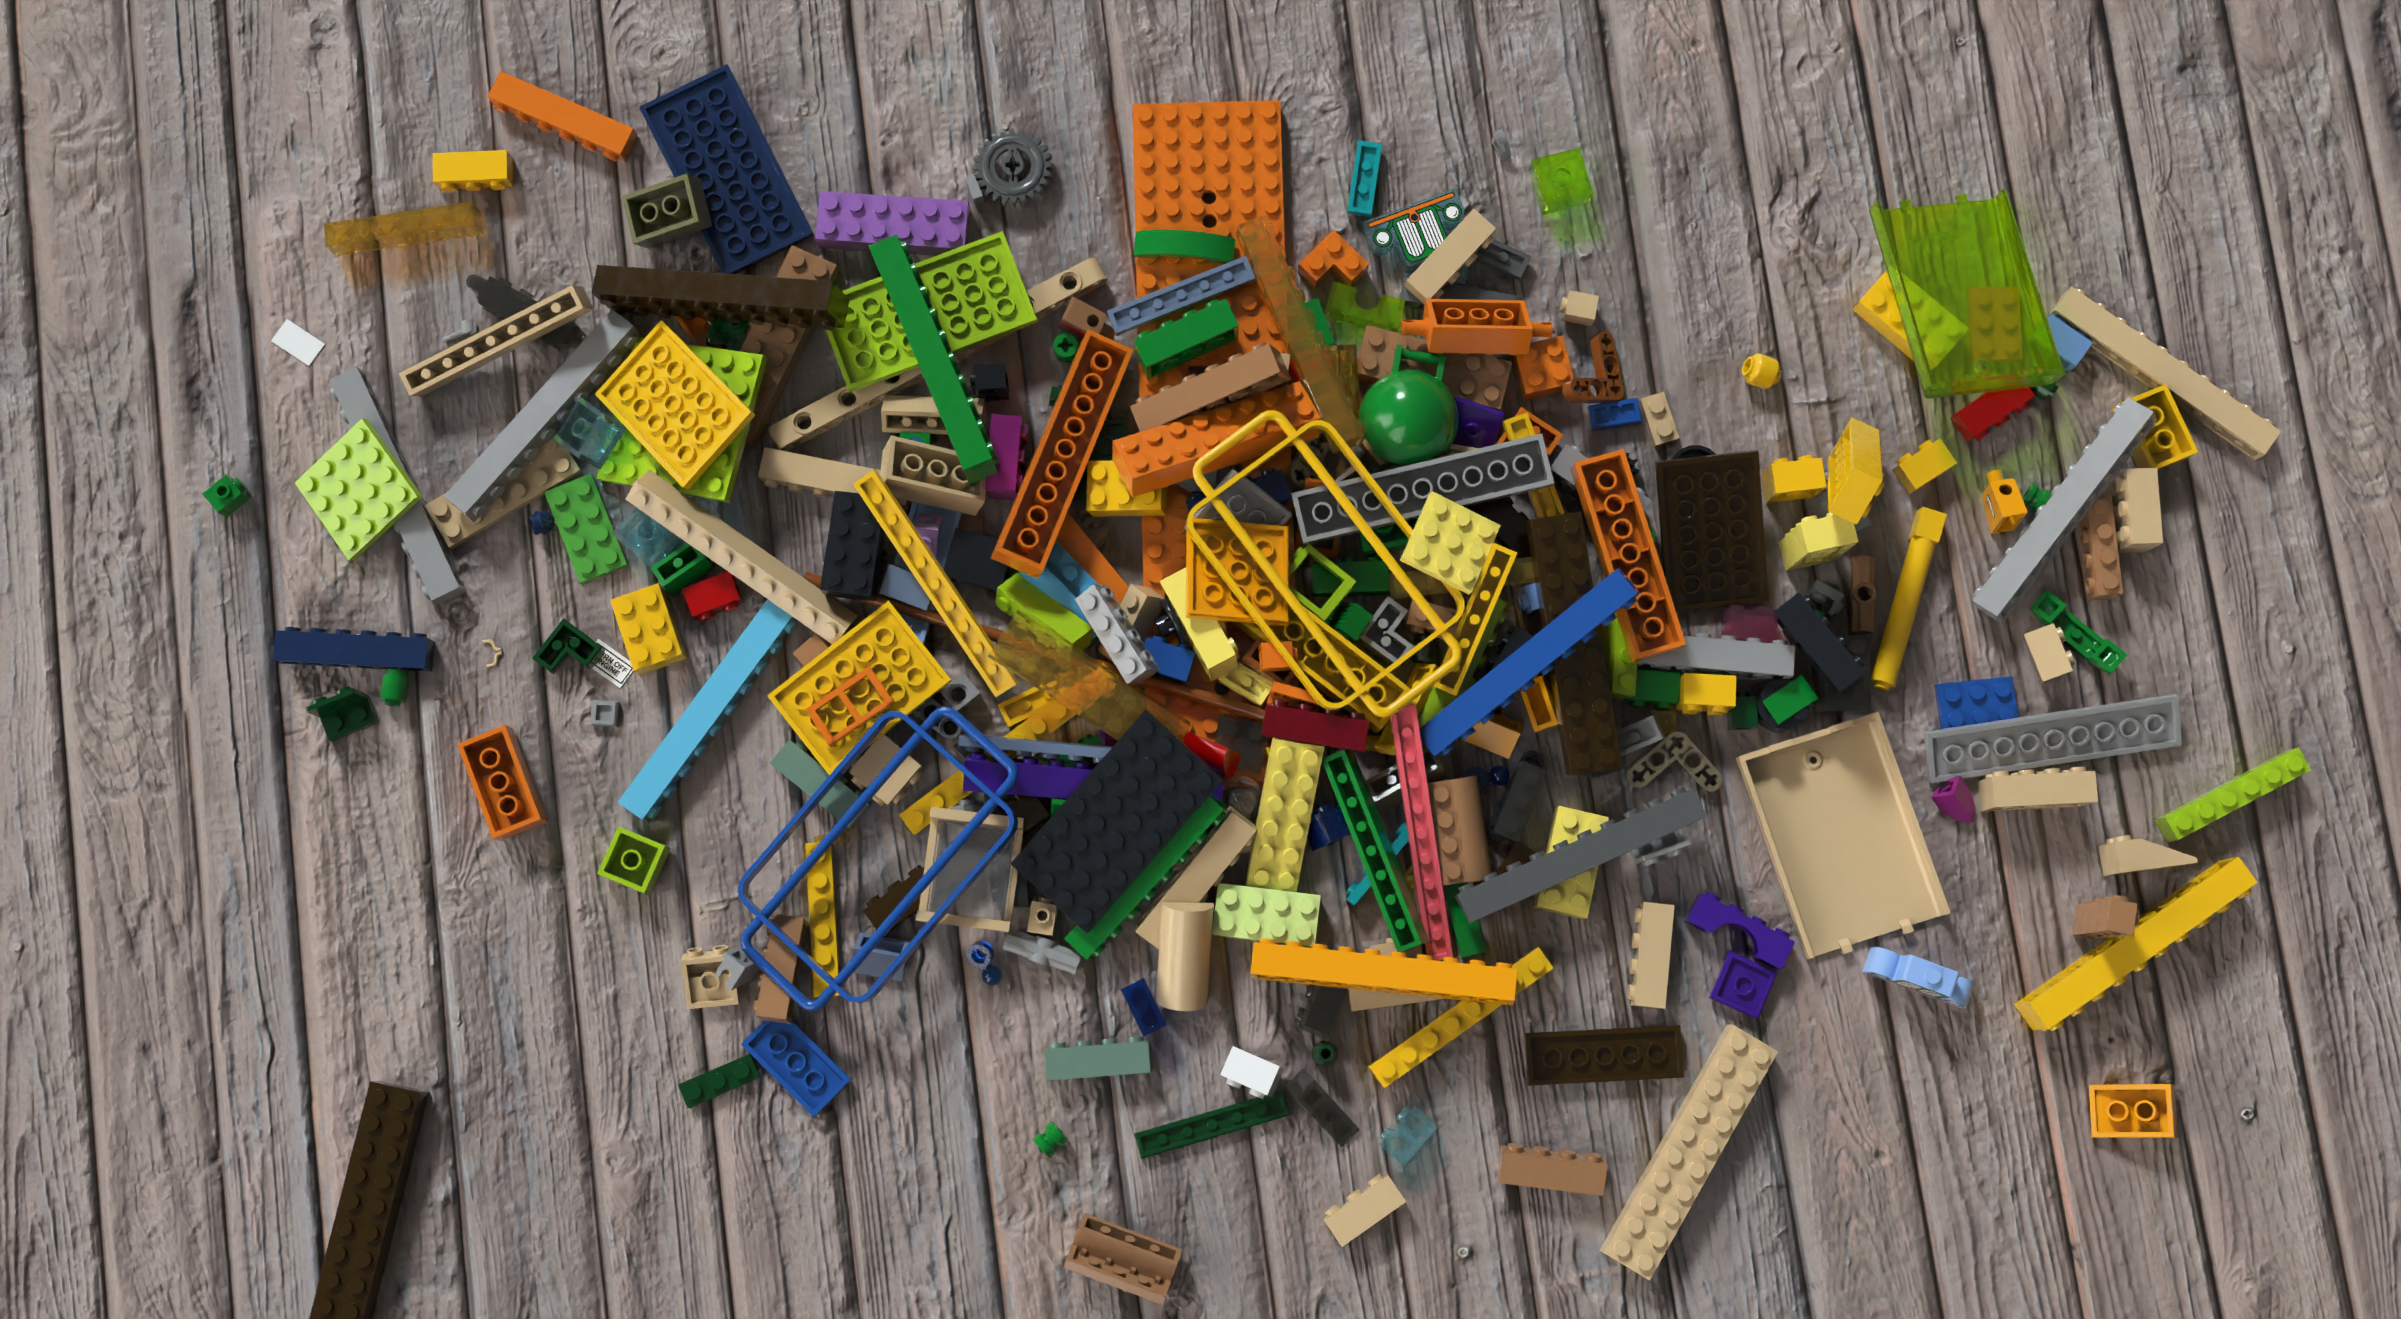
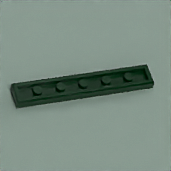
M1284 1090L1274 1092L1273 1097L1267 1095L1263 1099L1257 1097L1134 1133L1140 1157L1143 1159L1291 1114Z

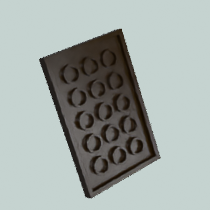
M1750 450L1655 461L1663 573L1676 612L1769 601L1759 451Z

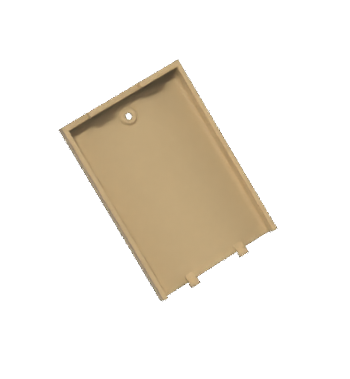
M1879 712L1842 722L1826 729L1736 757L1806 959H1811L1840 948L1842 949V954L1853 951L1852 944L1898 929H1902V933L1905 935L1914 932L1912 927L1914 924L1951 913ZM1811 757L1816 758L1815 764L1810 762Z

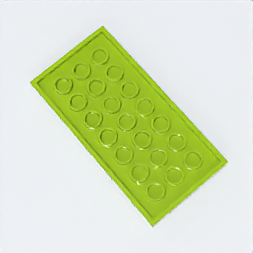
M1003 231L915 263L953 354L1038 323ZM882 277L843 290L842 292L849 299L845 327L826 330L849 393L918 368L919 364Z

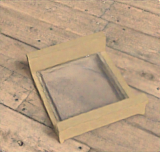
M931 807V823L924 874L978 812ZM990 814L922 892L919 910L916 913V921L928 922L1005 833L1009 825L1008 816ZM1017 817L1018 826L1014 836L938 924L1009 932L1018 870L1010 863L1021 852L1024 818Z

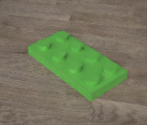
M591 473L544 492L581 585L629 566L595 478Z

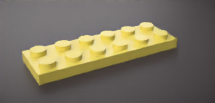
M1272 737L1255 827L1257 830L1255 832L1256 837L1252 843L1245 880L1246 886L1297 892L1324 745Z

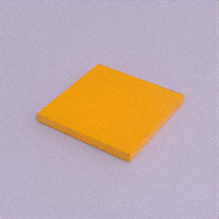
M1193 518V526L1196 532L1266 624L1287 626L1289 624V604L1228 524L1223 520ZM1239 522L1289 587V527ZM1187 531L1186 618L1256 624Z

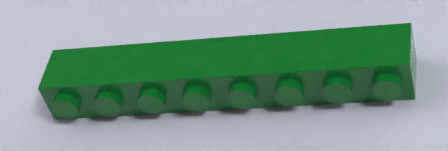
M1344 749L1323 758V765L1397 952H1405L1428 943L1429 939L1354 751Z
M1212 793L1087 934L1076 925L1064 939L1086 960L1092 956L1097 958L1106 949L1104 943L1109 937L1115 939L1124 929L1121 924L1127 918L1131 921L1140 912L1139 904L1143 900L1148 902L1158 892L1155 887L1160 881L1165 884L1175 873L1172 868L1178 862L1182 865L1192 855L1189 851L1195 843L1200 846L1209 836L1206 831L1212 825L1217 827L1226 818L1227 815L1224 812L1228 806Z

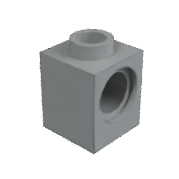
M965 673L940 692L944 697L941 700L943 705L951 707L959 713H962L982 697ZM957 690H964L966 692V697L961 702L953 700V694Z

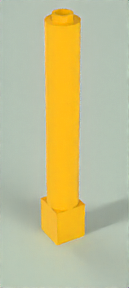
M1921 507L1915 513L1908 538L1910 543L1870 679L1876 689L1889 691V688H1895L1934 549L1940 541L1947 514L1926 507Z

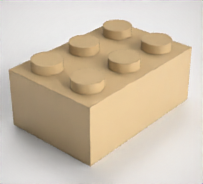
M2157 468L2125 469L2116 475L2107 486V493L2112 495L2118 553H2145L2163 543Z

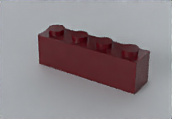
M1273 699L1272 703L1266 704L1261 735L1365 751L1370 719H1366L1363 713L1350 712L1349 716L1339 714L1340 710L1324 708V712L1313 710V705L1299 703L1298 707L1288 706V701Z

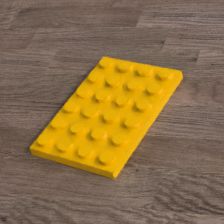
M662 320L595 393L604 405L686 490L691 488L755 416L752 410Z
M888 600L767 696L830 775L883 714L897 711L908 716L952 682V680ZM870 666L891 698L894 699L895 704L837 742L833 747H830L805 709ZM868 677L845 691L861 717L884 702ZM839 696L816 711L832 736L856 721ZM897 718L887 723L867 748L903 719Z

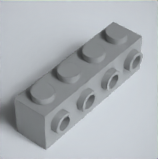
M1093 584L1075 598L1081 611L1127 684H1141L1160 670L1155 663L1154 657L1142 642L1139 633L1129 621L1126 612L1121 608L1114 593L1107 585Z

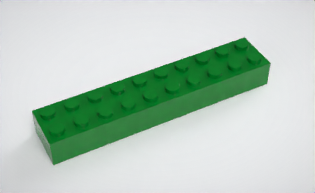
M896 234L869 245L874 261L969 484L998 473L995 467L999 463L906 242L900 243Z

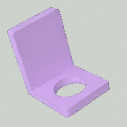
M918 513L914 527L937 559L938 535L943 516ZM924 520H932V521H934L935 523H933V524H925V523H923L922 521H924Z

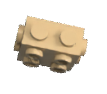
M883 735L870 745L863 756L860 755L850 766L852 769L849 773L854 776L851 781L862 790L873 782L901 749L886 735ZM908 756L872 799L880 806H883L885 803L890 807L893 804L898 805L906 796L904 791L910 784L914 786L923 776L921 771L924 768L912 757Z

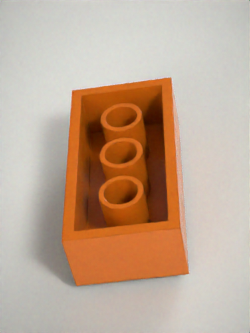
M503 725L457 744L492 839L503 841L548 822L513 728Z

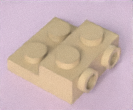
M718 945L712 948L713 951L705 952L699 947L687 950V953L683 954L680 963L687 1009L739 1004L738 987L733 990L726 987L727 980L731 977L730 971L725 969L720 977L716 976L717 969L724 959L722 956L725 952L731 950L728 949L727 945Z

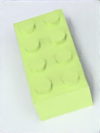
M1219 883L1212 936L1259 942L1262 938L1276 940L1277 944L1286 945V941L1302 943L1303 947L1312 948V944L1316 942L1321 895Z

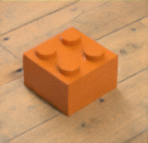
M1563 335L1531 342L1529 354L1511 355L1523 401L1562 393L1565 382L1574 379Z

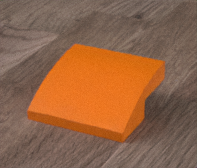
M1276 681L1272 682L1267 703H1272L1273 699L1288 701V706L1298 707L1299 703L1313 705V710L1319 711L1320 705L1307 690Z

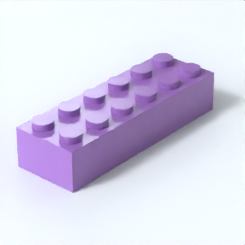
M820 191L815 240L819 248L870 251L869 245L897 234L900 243L906 242L910 254L937 256L968 244L971 209L969 201Z

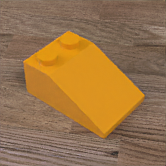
M2089 1085L2092 1138H2178L2175 1085Z

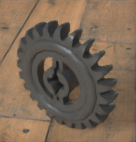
M1010 128L1009 134H1006L1001 129L999 137L992 133V141L983 140L986 147L977 148L981 155L974 156V161L979 164L974 165L972 169L974 172H979L975 175L977 181L982 180L979 183L980 190L986 188L984 193L986 198L993 194V203L1002 198L1003 207L1006 206L1008 200H1011L1012 206L1015 208L1019 199L1023 206H1026V197L1035 202V192L1043 196L1040 186L1049 188V183L1045 178H1053L1052 173L1048 170L1054 169V165L1051 162H1047L1052 159V154L1045 153L1048 150L1047 145L1039 146L1042 143L1040 137L1033 140V132H1029L1025 136L1024 129H1020L1018 134H1015L1014 128ZM1007 151L1008 155L1002 161L1004 177L1009 183L1000 179L995 171L996 161L1000 155ZM1017 151L1027 155L1031 162L1030 173L1024 180H1022L1025 176L1024 163L1022 158L1017 155ZM1012 152H1014V162L1016 166L1014 171V181L1012 172L1010 171L1013 166Z

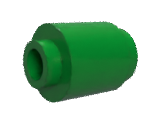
M387 669L386 674L383 675L380 699L385 701L384 705L400 707L401 703H406L410 679L407 677V671Z

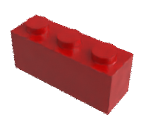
M2017 371L1956 412L1950 419L1967 442L1973 438L1979 441L1991 433L1988 428L1994 424L2000 427L2011 419L2008 416L2014 411L2019 414L2031 406L2028 401L2035 397V394Z

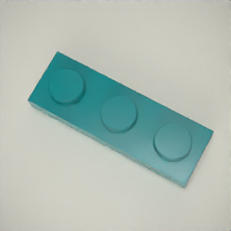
M1360 140L1357 142L1347 214L1371 217L1382 149V144Z

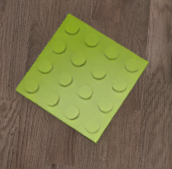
M364 418L357 422L295 482L300 492L349 561H355L423 497L370 421Z

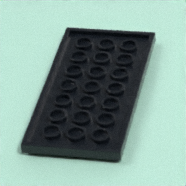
M1146 709L1010 864L1087 934L1223 782L1224 778Z

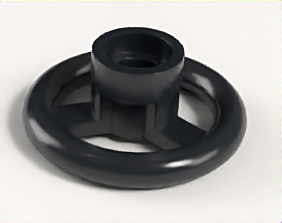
M1161 599L1160 605L1165 615L1155 620L1163 638L1175 633L1181 644H1187V635L1175 611L1167 599Z

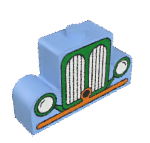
M1880 947L1870 948L1862 971L1863 973L1958 1008H1967L1975 984L1971 980L1960 977V973L1913 955L1902 956Z

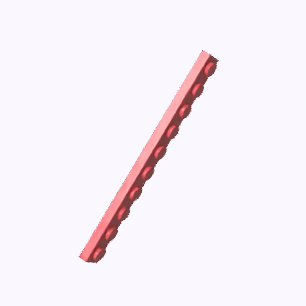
M1409 704L1396 714L1390 716L1419 915L1429 942L1424 944L1425 955L1433 956V960L1440 961L1443 960V957L1453 958L1417 710L1415 704Z

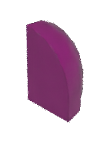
M1961 776L1949 779L1950 784L1941 791L1939 788L1935 790L1931 798L1945 815L1961 822L1974 821L1975 807L1973 797Z

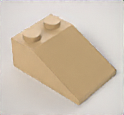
M2131 835L2106 839L2107 844L2098 846L2103 876L2198 863L2197 857L2144 839L2132 840Z

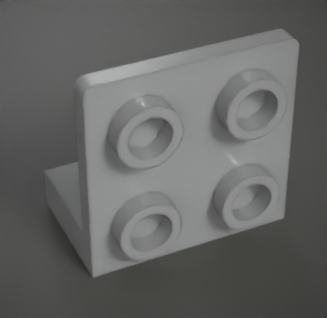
M1679 830L1630 852L1635 865L1643 863V866L1646 867L1662 861V855L1664 854L1667 855V858H1671L1687 852L1686 846L1692 843L1690 839L1682 841Z

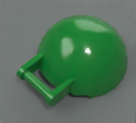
M1396 345L1392 372L1380 378L1370 387L1359 409L1358 424L1362 438L1367 439L1373 447L1372 451L1375 454L1399 465H1412L1432 460L1433 457L1440 453H1445L1455 441L1459 424L1458 408L1450 390L1442 382L1447 353L1437 355L1403 349V345ZM1400 359L1438 365L1436 377L1419 370L1406 369L1398 371Z

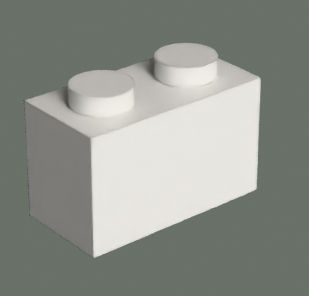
M1232 1046L1221 1075L1227 1078V1084L1240 1089L1241 1085L1251 1088L1250 1094L1263 1099L1265 1095L1273 1097L1284 1068Z

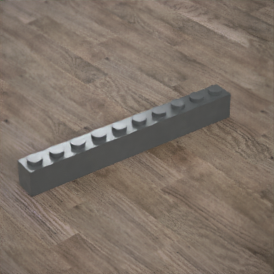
M1684 787L1670 793L1671 799L1663 802L1660 797L1647 803L1648 809L1639 812L1638 808L1623 814L1625 819L1616 823L1614 819L1600 824L1602 830L1593 834L1591 829L1576 835L1578 840L1569 844L1567 840L1553 845L1555 850L1545 855L1542 850L1529 856L1531 861L1524 865H1521L1520 861L1506 867V873L1498 876L1497 872H1493L1482 877L1484 882L1477 886H1474L1473 882L1458 888L1460 893L1455 895V898L1467 924L1707 817L1694 789L1686 791Z

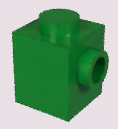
M224 475L203 493V496L214 509L225 517L231 515L250 499L245 492L248 489L239 478L233 479L228 475Z

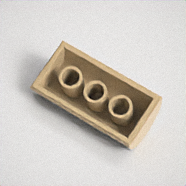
M1162 902L1156 1003L1159 1006L1176 1011H1195L1207 1006L1213 903Z

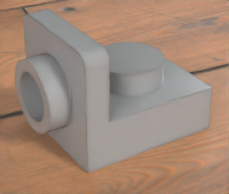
M1819 580L1811 584L1808 593L1813 595L1812 599L1820 604H1829L1824 616L1827 619L1833 615L1837 616L1844 605L1841 602L1844 594Z
M973 791L969 794L970 800H961L958 806L950 807L949 809L978 812L989 800V797L985 792Z

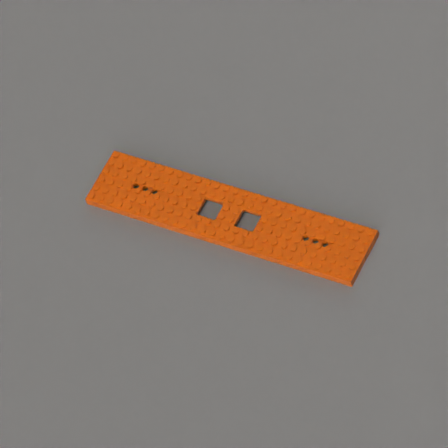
M1280 100L1133 104L1135 235L1136 231L1186 230L1234 238V260L1247 256L1256 281L1138 327V334L1147 330L1153 332L1159 329L1162 323L1169 320L1175 322L1182 319L1186 312L1194 309L1196 311L1206 308L1205 305L1216 299L1220 301L1227 300L1239 325L1237 340L1147 380L1138 361L1139 398L1145 395H1150V397L1159 393V389L1164 386H1176L1182 383V379L1189 376V369H1203L1214 364H1219L1220 366L1229 362V357L1242 353V355L1252 351L1251 348L1260 343L1270 344L1280 353L1288 354ZM1212 193L1215 195L1216 200L1212 204H1206L1202 200L1203 195ZM1207 217H1213L1217 224L1213 228H1207L1203 225V220ZM1159 256V259L1136 257L1137 299L1224 264L1210 263L1208 259ZM1276 386V387H1273V388H1271V389H1269V390H1267V391H1271V390L1280 388V387H1282V386ZM1290 446L1275 454L1248 474L1246 478L1293 514L1292 488L1285 481V472L1291 464ZM1261 456L1234 465H1241L1242 471ZM1177 484L1168 486L1167 515L1142 516L1143 586L1152 588L1163 597L1160 581L1186 568L1187 531L1184 526L1192 509V492ZM1293 515L1283 525L1289 527V567L1294 562L1291 559L1294 555ZM1295 573L1289 579V585L1294 589ZM1161 610L1158 618L1165 615L1163 610ZM1223 621L1226 626L1228 639L1232 637L1239 650L1240 658L1237 661L1241 663L1243 657L1255 643V640L1232 622ZM1156 623L1154 624L1148 638L1152 639L1153 636H1159L1163 638ZM1175 633L1165 637L1168 640L1167 644L1177 646L1178 643H1181ZM1188 640V643L1185 644V645H1188V646L1192 647L1191 644H1190V642H1189V640ZM1196 655L1187 686L1217 694L1214 688L1219 682V678L1211 681ZM1295 675L1288 685L1298 688V678ZM1146 687V709L1180 740L1184 742L1186 732H1190L1228 747L1242 755L1233 778L1223 776V791L1263 790L1268 763L1266 748L1270 747L1272 737L1261 735L1263 721ZM1230 688L1227 694L1220 695L1258 706ZM1266 701V703L1264 704V706L1261 707V708L1266 709L1267 701Z

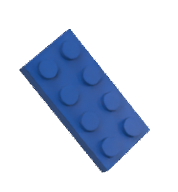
M793 1020L791 1024L763 1021L741 1044L813 1117H816L852 1080Z

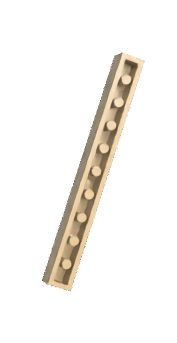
M2071 286L2049 313V315L2053 314L2054 316L2062 317L2068 326L2085 333L2088 340L2093 342L2090 347L2149 388L2155 389L2167 384L2178 408L2253 460L2264 456L2281 433L2272 421L2258 416L2254 413L2255 411L2252 407L2235 400L2233 395L2227 390L2219 389L2212 384L2213 382L2210 378L2193 371L2187 362L2176 359L2168 349L2154 344L2145 333L2137 332L2129 326L2126 320L2112 315L2108 312L2107 307L2089 299L2087 294L2081 289Z
M648 470L635 481L625 500L831 644H834L848 633L858 615L832 597L825 596L818 587L651 470Z

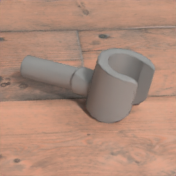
M471 319L461 321L462 329L443 337V341L447 343L458 337H471L477 333L476 322H473Z

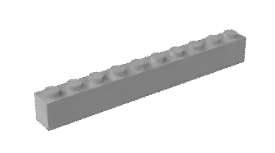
M611 310L444 497L473 522L483 516L487 511V507L503 494L504 488L519 476L521 469L536 457L538 450L553 438L555 431L570 419L572 412L587 400L589 393L603 382L606 374L613 367H616L623 355L638 342V337L641 335L634 325L614 310Z
M355 367L329 379L333 387L330 389L334 400L340 402L343 408L340 414L345 423L350 424L352 428L362 418L368 419L418 489L365 373L358 367ZM422 497L392 526L397 534H401L404 540L401 543L407 556L411 555L414 564L411 566L417 578L421 577L425 585L422 587L425 597L439 605L466 592L437 527L424 506L426 504Z
M2128 397L2123 404L2120 403L2116 406L2111 420L2100 427L2097 438L2092 444H2088L2084 448L2078 463L2073 464L2068 469L2062 484L2055 486L2051 492V498L2046 505L2043 504L2038 508L2033 522L2022 529L2020 539L2015 545H2011L2006 550L2003 561L1999 566L1993 567L1989 573V579L1984 586L1981 585L1977 588L1972 600L1977 609L2001 624L2005 621L2155 425L2157 419L2152 410Z

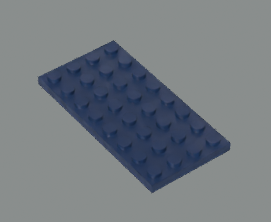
M728 64L639 106L674 178L690 174L701 179L712 223L711 227L702 229L701 232L723 274H737L790 248L792 245L794 246L814 236Z

